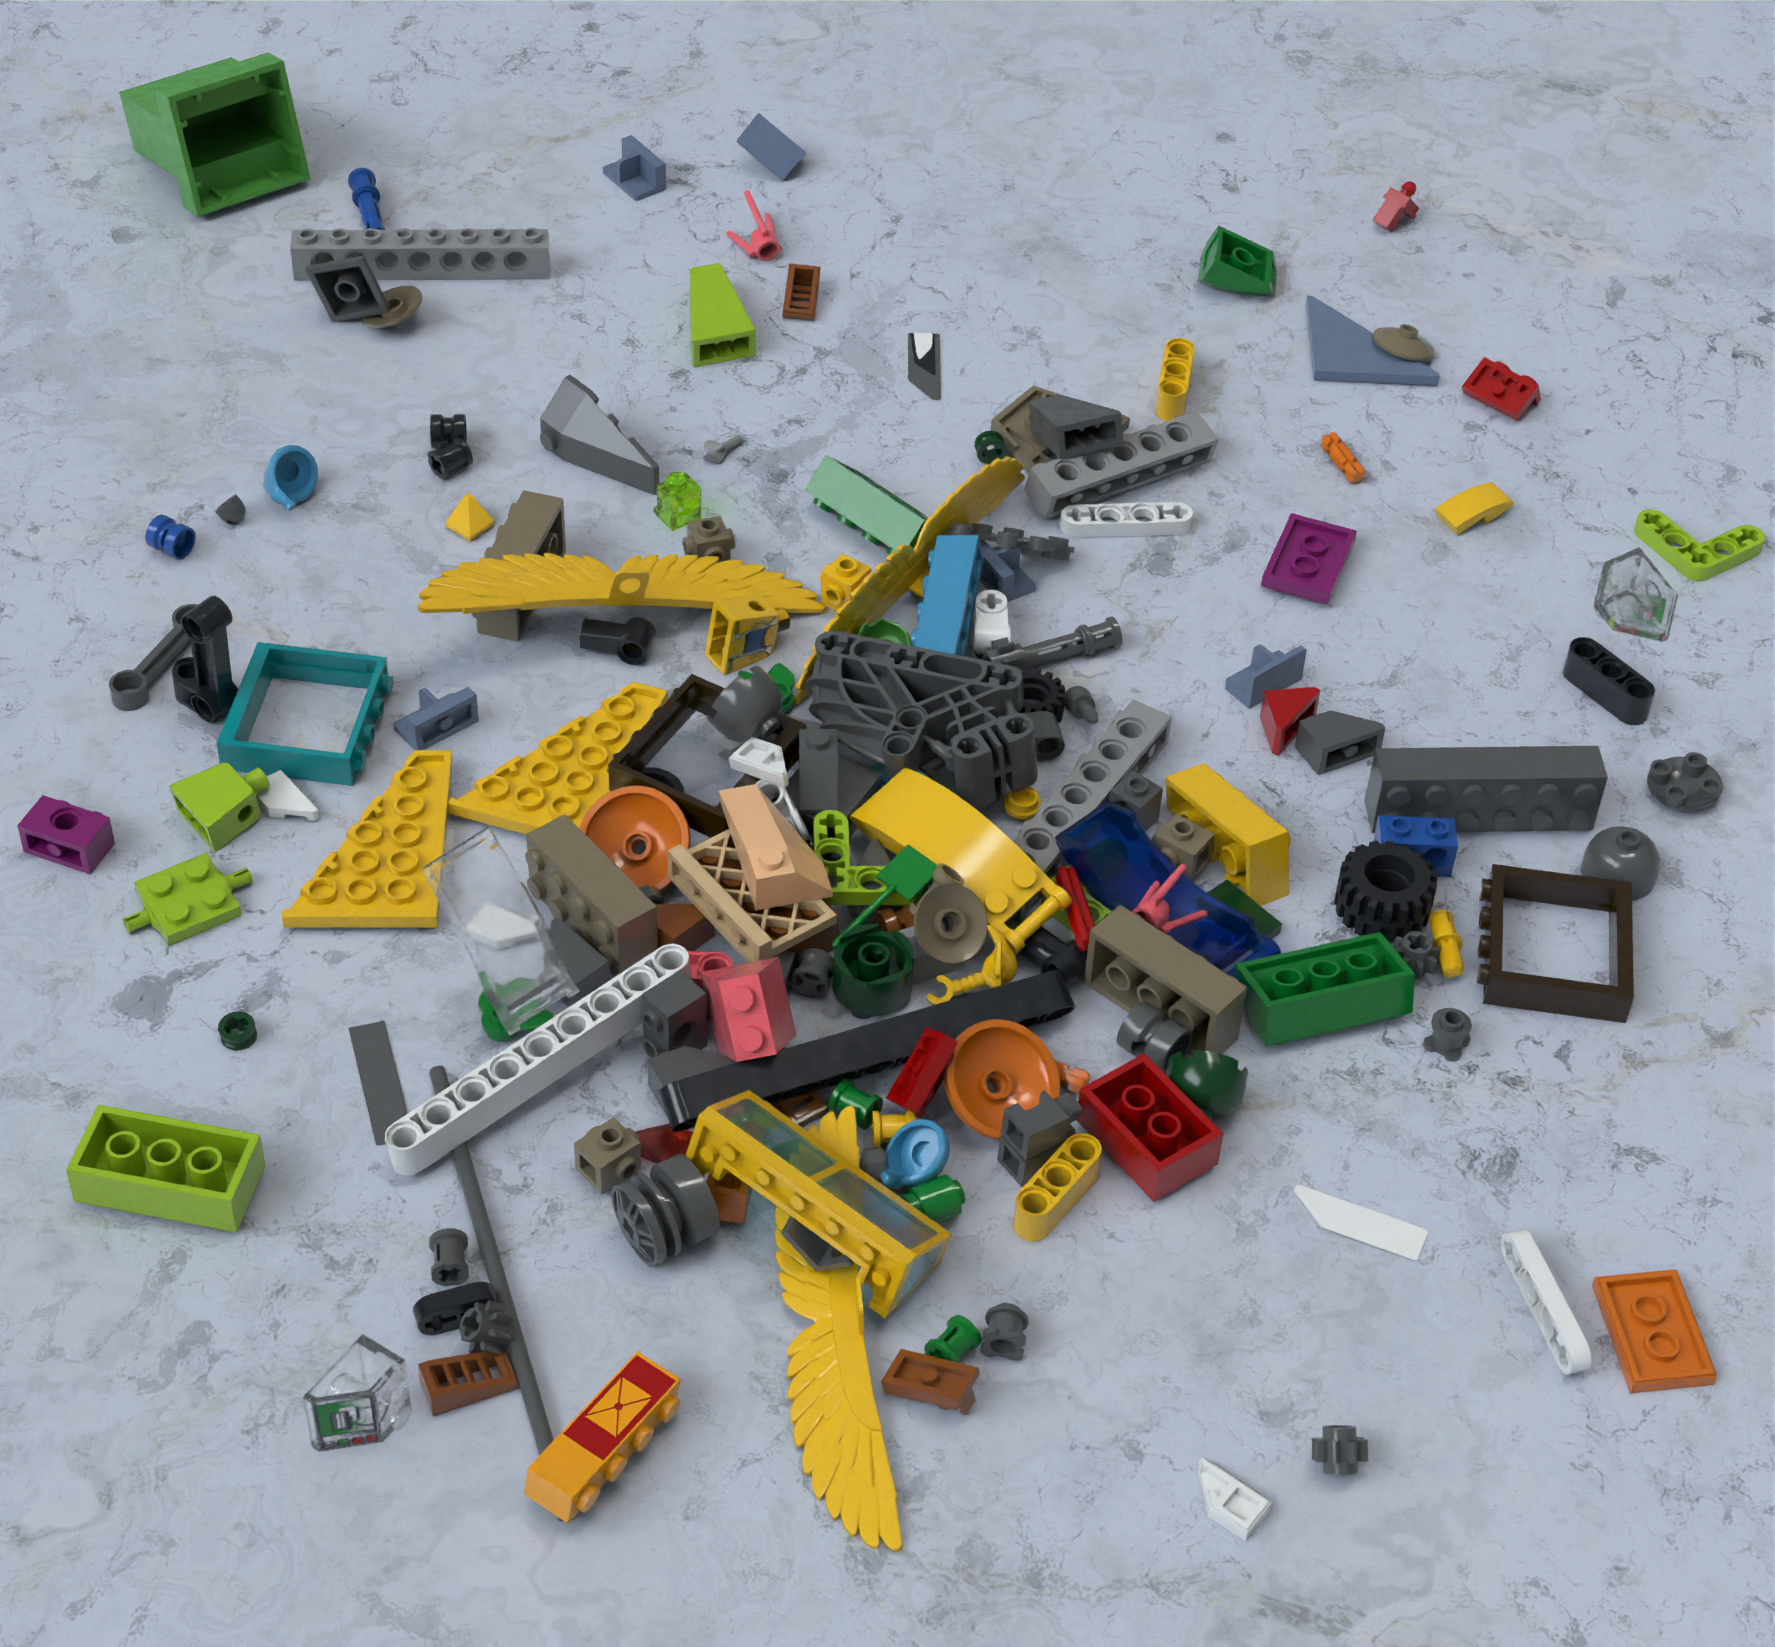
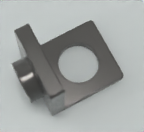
M789 1217L781 1234L816 1272L853 1265L854 1261L844 1254L835 1258L838 1252L836 1248L802 1225L795 1218Z

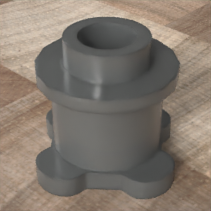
M1443 1008L1433 1014L1431 1020L1433 1033L1431 1036L1425 1037L1423 1045L1427 1051L1437 1052L1443 1055L1447 1061L1455 1062L1460 1059L1463 1047H1467L1470 1044L1471 1038L1469 1034L1472 1024L1467 1014L1461 1010Z
M1001 1303L988 1309L985 1315L988 1328L983 1331V1339L986 1342L981 1344V1353L988 1357L1000 1356L1014 1361L1021 1360L1024 1354V1350L1021 1347L1026 1344V1336L1023 1334V1331L1028 1326V1316L1018 1306L1011 1303Z

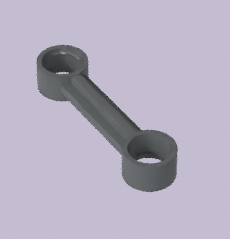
M186 604L177 608L172 614L173 629L134 670H123L111 677L109 688L112 703L116 708L123 711H134L147 704L149 700L148 685L187 644H191L189 636L181 625V617L198 604ZM129 688H136V689H137V690H135V691L127 692V693L121 692V691H123V690H125V689H129Z

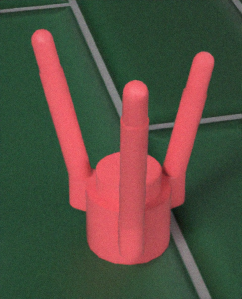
M746 190L744 195L759 229L752 233L750 245L730 230L726 234L742 247L750 258L758 256L762 261L772 260L779 254L782 247L777 240L771 216L769 213H765V226L750 191Z
M1180 864L1161 887L1159 881H1154L1138 906L1132 911V913L1138 914L1146 922L1165 934L1207 916V912L1201 910L1170 922L1168 921L1170 907L1163 897L1187 868L1185 864Z

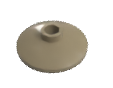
M399 286L386 290L383 294L391 308L390 312L361 318L364 324L371 328L400 326L420 307L423 300L422 293L414 286Z
M1407 324L1400 325V328H1377L1372 336L1374 342L1380 348L1403 359L1424 362L1431 360L1435 353L1434 348L1418 335L1419 331Z
M957 884L940 885L931 889L920 900L914 916L915 935L923 951L934 960L947 964L964 962L980 950L986 938V925H988L985 908L977 895L968 888ZM943 917H945L949 923V927L946 931H943L941 926V921Z

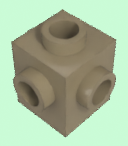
M721 516L687 522V537L682 539L685 556L698 555V558L716 556L719 557L718 562L731 560V549H735V538L732 529H726Z
M1175 814L1165 825L1160 824L1152 836L1151 844L1154 845L1152 862L1172 873L1180 864H1185L1187 868L1180 877L1191 882L1211 860L1215 834L1195 822Z
M613 1117L601 1126L591 1128L584 1137L574 1143L575 1169L597 1191L603 1194L621 1181H628L641 1169L642 1143L634 1130L625 1128Z

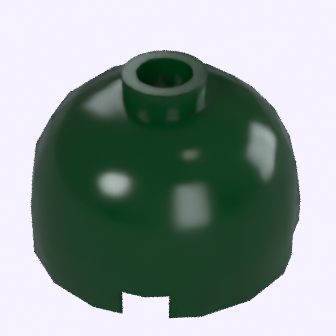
M1193 1050L1192 1058L1181 1059V1052L1170 1056L1167 1062L1166 1075L1212 1121L1230 1115L1242 1103L1246 1089L1248 1069L1246 1067L1242 1071L1237 1069L1238 1060L1216 1052Z

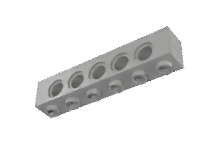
M1197 411L1184 416L1179 415L1170 421L1158 425H1150L1135 433L1123 434V445L1062 459L1058 458L1047 463H1038L1030 469L1024 491L1042 516L1048 519L1061 514V511L1069 505L1091 504L1211 462L1219 438Z

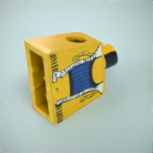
M760 595L714 600L704 655L723 675L730 674L770 656L774 650L776 634L789 629V615L784 609L775 610Z

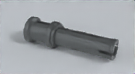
M1112 616L1106 618L1105 622L1093 626L1079 625L1074 633L1023 647L1027 662L1026 668L1079 653L1088 657L1093 655L1096 650L1110 646L1115 649L1120 648L1123 643L1122 632L1117 620ZM1104 634L1103 637L1096 639V636ZM1061 646L1059 650L1038 655L1041 651Z

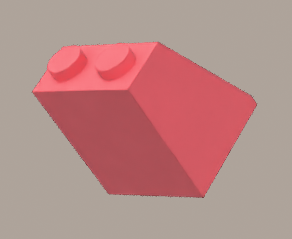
M779 957L700 973L703 990L707 993V1007L719 1053L736 1062L776 1055L797 1036Z

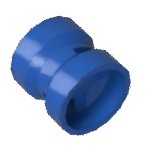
M163 514L157 515L152 519L145 534L148 546L156 550H164L168 556L177 560L184 559L189 555L196 539L195 531L192 528L181 523L176 524L174 519Z

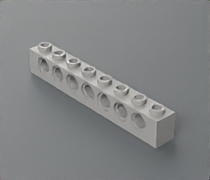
M338 228L334 230H292L290 252L294 280H310L305 271L309 265L365 256L376 280L549 279L550 275L548 229L464 228L442 230L440 228H432L430 230H410L401 228L398 230H378L369 228L366 230H345Z
M1133 699L1123 711L1119 710L1115 714L1107 731H1101L1098 734L1091 750L1087 754L1082 753L1074 770L1069 776L1064 775L1060 779L1053 795L1042 800L1037 814L1032 820L1027 819L1022 824L1018 836L1013 842L1050 879L1059 873V867L1063 865L1066 867L1107 818L1110 790L1132 770L1142 775L1167 745L1172 716ZM1039 892L1011 919L1021 923L1039 901L1042 893Z

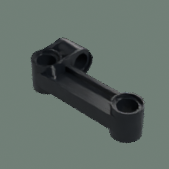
M215 595L208 597L181 617V625L191 640L193 657H184L177 660L172 669L176 700L197 713L200 718L208 723L214 722L230 710L238 691L237 686L232 681L226 627L232 623V614L225 602Z

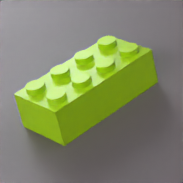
M98 1104L66 1172L74 1202L237 1232L266 1165L260 1134Z

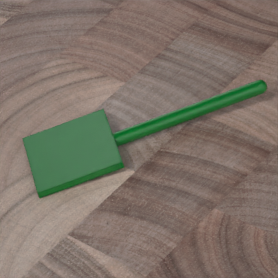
M910 845L903 848L876 875V878L888 887L832 942V947L837 948L840 938L845 932L860 926L894 892H897L911 902L933 880V871L938 865Z

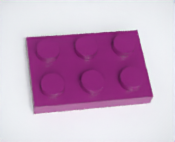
M1291 513L1264 571L1261 586L1328 605L1355 543L1357 531Z

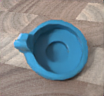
M287 445L276 450L270 458L263 483L265 491L271 495L274 502L281 504L287 510H291L297 502H301L311 495L318 479V467L315 458L308 450L298 445Z
M925 1119L914 1120L901 1127L891 1138L887 1146V1169L883 1170L880 1176L882 1184L887 1188L901 1189L904 1186L911 1188L937 1178L947 1164L950 1154V1144L944 1129L935 1122Z

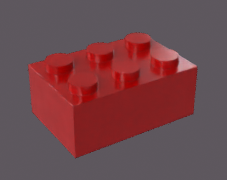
M1145 1053L1080 1089L1078 1103L1082 1111L1080 1119L1076 1121L1090 1135L1099 1140L1102 1148L1153 1202L1218 1165L1224 1133Z

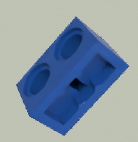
M1378 815L1373 841H1378L1380 844H1385V841H1394L1395 845L1410 846L1409 850L1413 852L1418 850L1424 855L1423 860H1429L1432 863V871L1437 873V877H1451L1458 849L1454 818Z

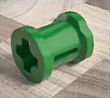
M845 1078L834 1089L828 1106L829 1110L834 1113L841 1112L847 1106H853L857 1126L862 1130H867L871 1127L872 1111L881 1112L883 1099L878 1095L870 1096L854 1087L852 1080Z
M956 1315L947 1321V1329L937 1339H930L924 1345V1351L926 1355L959 1363V1359L969 1349L977 1348L980 1345L982 1337L979 1330L970 1320L964 1316Z

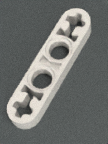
M1182 502L1069 505L1061 511L1060 529L1065 535L1075 538L1181 535L1189 532L1191 529L1193 510ZM1146 517L1151 519V521L1144 522L1135 518ZM1113 518L1117 520V522H1105L1102 519Z
M1527 1229L1504 1233L1501 1237V1250L1504 1260L1559 1368L1566 1375L1589 1370L1592 1359L1588 1342L1531 1233Z

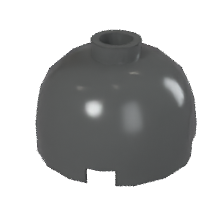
M760 666L750 668L749 670L754 675L746 680L741 675L735 678L712 705L716 714L715 716L708 715L707 719L728 739L743 742L751 737L758 738L760 735L763 738H767L780 724L777 717L782 709L783 698L781 692L771 676Z
M1615 826L1602 830L1589 842L1584 852L1580 871L1582 876L1632 882V901L1647 896L1652 891L1653 885L1658 878L1660 857L1654 842L1646 834L1634 828Z

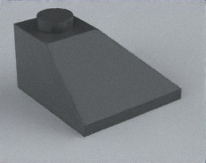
M365 256L309 265L305 269L332 322L389 313L391 310Z

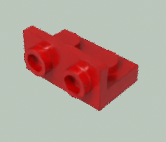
M1486 357L1481 360L1462 385L1464 394L1515 421L1519 420L1531 403L1537 406L1541 401L1539 385L1533 378L1527 375L1520 376L1511 371L1503 362H1493Z
M926 1027L886 1099L902 1109L914 1113L916 1117L921 1118L944 1080V1071L953 1061L954 1049L958 1042L944 1033Z

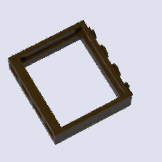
M691 674L679 688H675L661 708H656L650 720L640 730H636L632 734L627 745L619 753L613 755V760L608 764L607 773H609V790L613 791L626 786L654 788L666 794L680 807L690 829L710 838L729 829L721 802L716 807L711 806L640 773L696 711L706 716H715L716 711L712 708V705L725 688L694 674ZM780 713L777 717V720L780 721L777 729L767 738H763L760 735L758 739L781 746L786 772H788L798 761L799 729H806V724ZM744 774L733 788L753 785L761 779Z
M1492 864L1489 879L1483 878L1481 881L1479 901L1486 902V906L1481 907L1478 924L1479 929L1485 930V935L1480 936L1478 945V958H1483L1484 964L1479 965L1477 983L1483 985V1004L1626 1023L1634 999L1632 882ZM1503 898L1609 912V985L1502 971Z

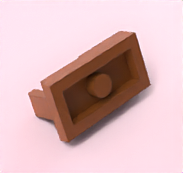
M900 1349L881 1383L884 1392L887 1394L922 1403L936 1404L943 1410L947 1408L959 1410L960 1408L961 1414L968 1415L976 1401L972 1387L980 1371L978 1367Z

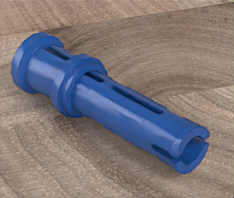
M367 168L353 170L348 176V184L353 190V202L360 208L365 230L369 228L385 230L378 207L380 193L375 186L376 178L374 173Z

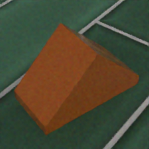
M655 904L657 906L658 948L667 944H677L684 947L687 951H695L714 937V926L693 904Z

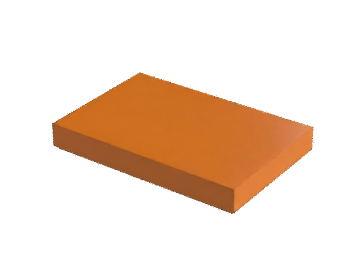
M1677 1269L1594 1278L1592 1288L1630 1393L1715 1384L1717 1374Z

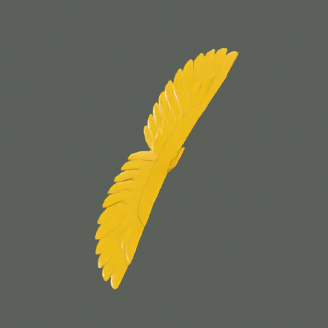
M1007 456L1002 460L996 458L990 465L986 464L978 474L973 473L965 483H962L956 489L954 494L950 493L944 504H940L932 516L927 518L914 549L909 545L902 544L897 547L898 552L889 554L886 557L888 562L878 564L875 567L876 572L870 573L863 579L864 583L859 585L850 594L854 598L844 603L836 611L837 616L829 621L822 631H840L858 635L863 623L869 625L882 618L907 591L924 597L923 578L924 576H929L930 572L928 554L930 550L935 548L937 535H947L948 529H952L953 522L968 525L978 523L1004 502L1003 500L1025 480L1024 474L1021 473L1024 468L1017 459H1011ZM815 645L811 649L814 653L804 664L802 669L805 671L795 687L798 689V692L794 697V703L798 705L810 694L805 688V684L808 678L812 677L817 659Z
M525 553L524 556L514 554L503 555L502 560L479 558V562L459 563L458 569L443 571L441 577L430 580L428 583L429 587L424 588L419 593V599H423V601L418 604V611L421 613L462 612L463 614L519 608L521 610L600 605L712 609L714 600L760 595L775 610L784 609L790 613H823L825 606L815 601L817 594L811 590L801 588V582L784 579V573L764 571V565L743 564L742 560L718 562L719 557L705 556L698 558V555H686L678 559V554H670L662 557L660 560H658L659 555L656 554L646 556L641 560V556L638 555L631 557L622 565L618 572L614 573L607 565L587 555H583L580 558L576 555L564 554L562 558L552 553H544L543 557L537 554Z
M853 1106L845 1107L841 1111L837 1122L834 1112H828L820 1121L819 1131L815 1124L809 1127V1133L859 1168V1146H857L856 1116ZM800 1141L796 1142L794 1162L791 1159L786 1160L809 1177L833 1166ZM840 1170L817 1181V1184L858 1212V1183ZM777 1207L775 1209V1223L777 1226L775 1242L780 1251H776L775 1256L778 1265L784 1271L778 1274L781 1287L785 1290L782 1292V1298L785 1304L798 1315L815 1322L799 1333L789 1345L787 1357L792 1358L788 1363L787 1378L789 1380L794 1378L788 1389V1400L793 1402L790 1417L791 1423L795 1425L793 1435L796 1448L800 1449L804 1445L802 1458L804 1475L809 1476L812 1473V1489L816 1499L821 1501L825 1496L826 1507L831 1519L836 1521L841 1515L843 1526L851 1537L857 1535L859 1528L860 1536L867 1546L878 1549L880 1536L886 1547L893 1552H900L902 1549V1538L896 1505L897 1493L872 1390L864 1342V1314L860 1276L857 1277L858 1264L854 1262L849 1267L816 1272L781 1234L790 1215ZM838 1251L835 1258L842 1256L843 1253Z

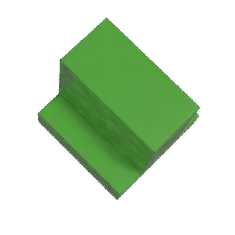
M269 52L242 61H237L230 57L119 92L134 150L176 177L183 207L196 216H201L311 179L283 60Z

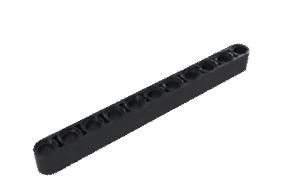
M1053 970L782 1049L776 1055L745 1060L686 1077L665 1085L658 1091L672 1131L680 1132L695 1128L699 1114L708 1106L747 1090L752 1091L764 1101L775 1104L838 1085L845 1078L855 1080L905 1065L926 1027L944 1033L955 1040L966 1029L982 1021L1002 1019L1029 1028L1061 1018L1072 1012L1076 1006L1061 971ZM738 1102L721 1108L717 1112L725 1118L734 1116Z

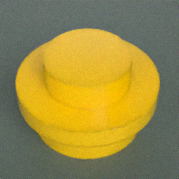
M1032 787L1016 793L1010 790L1004 799L1006 813L1020 820L1033 818L1041 804L1037 791Z

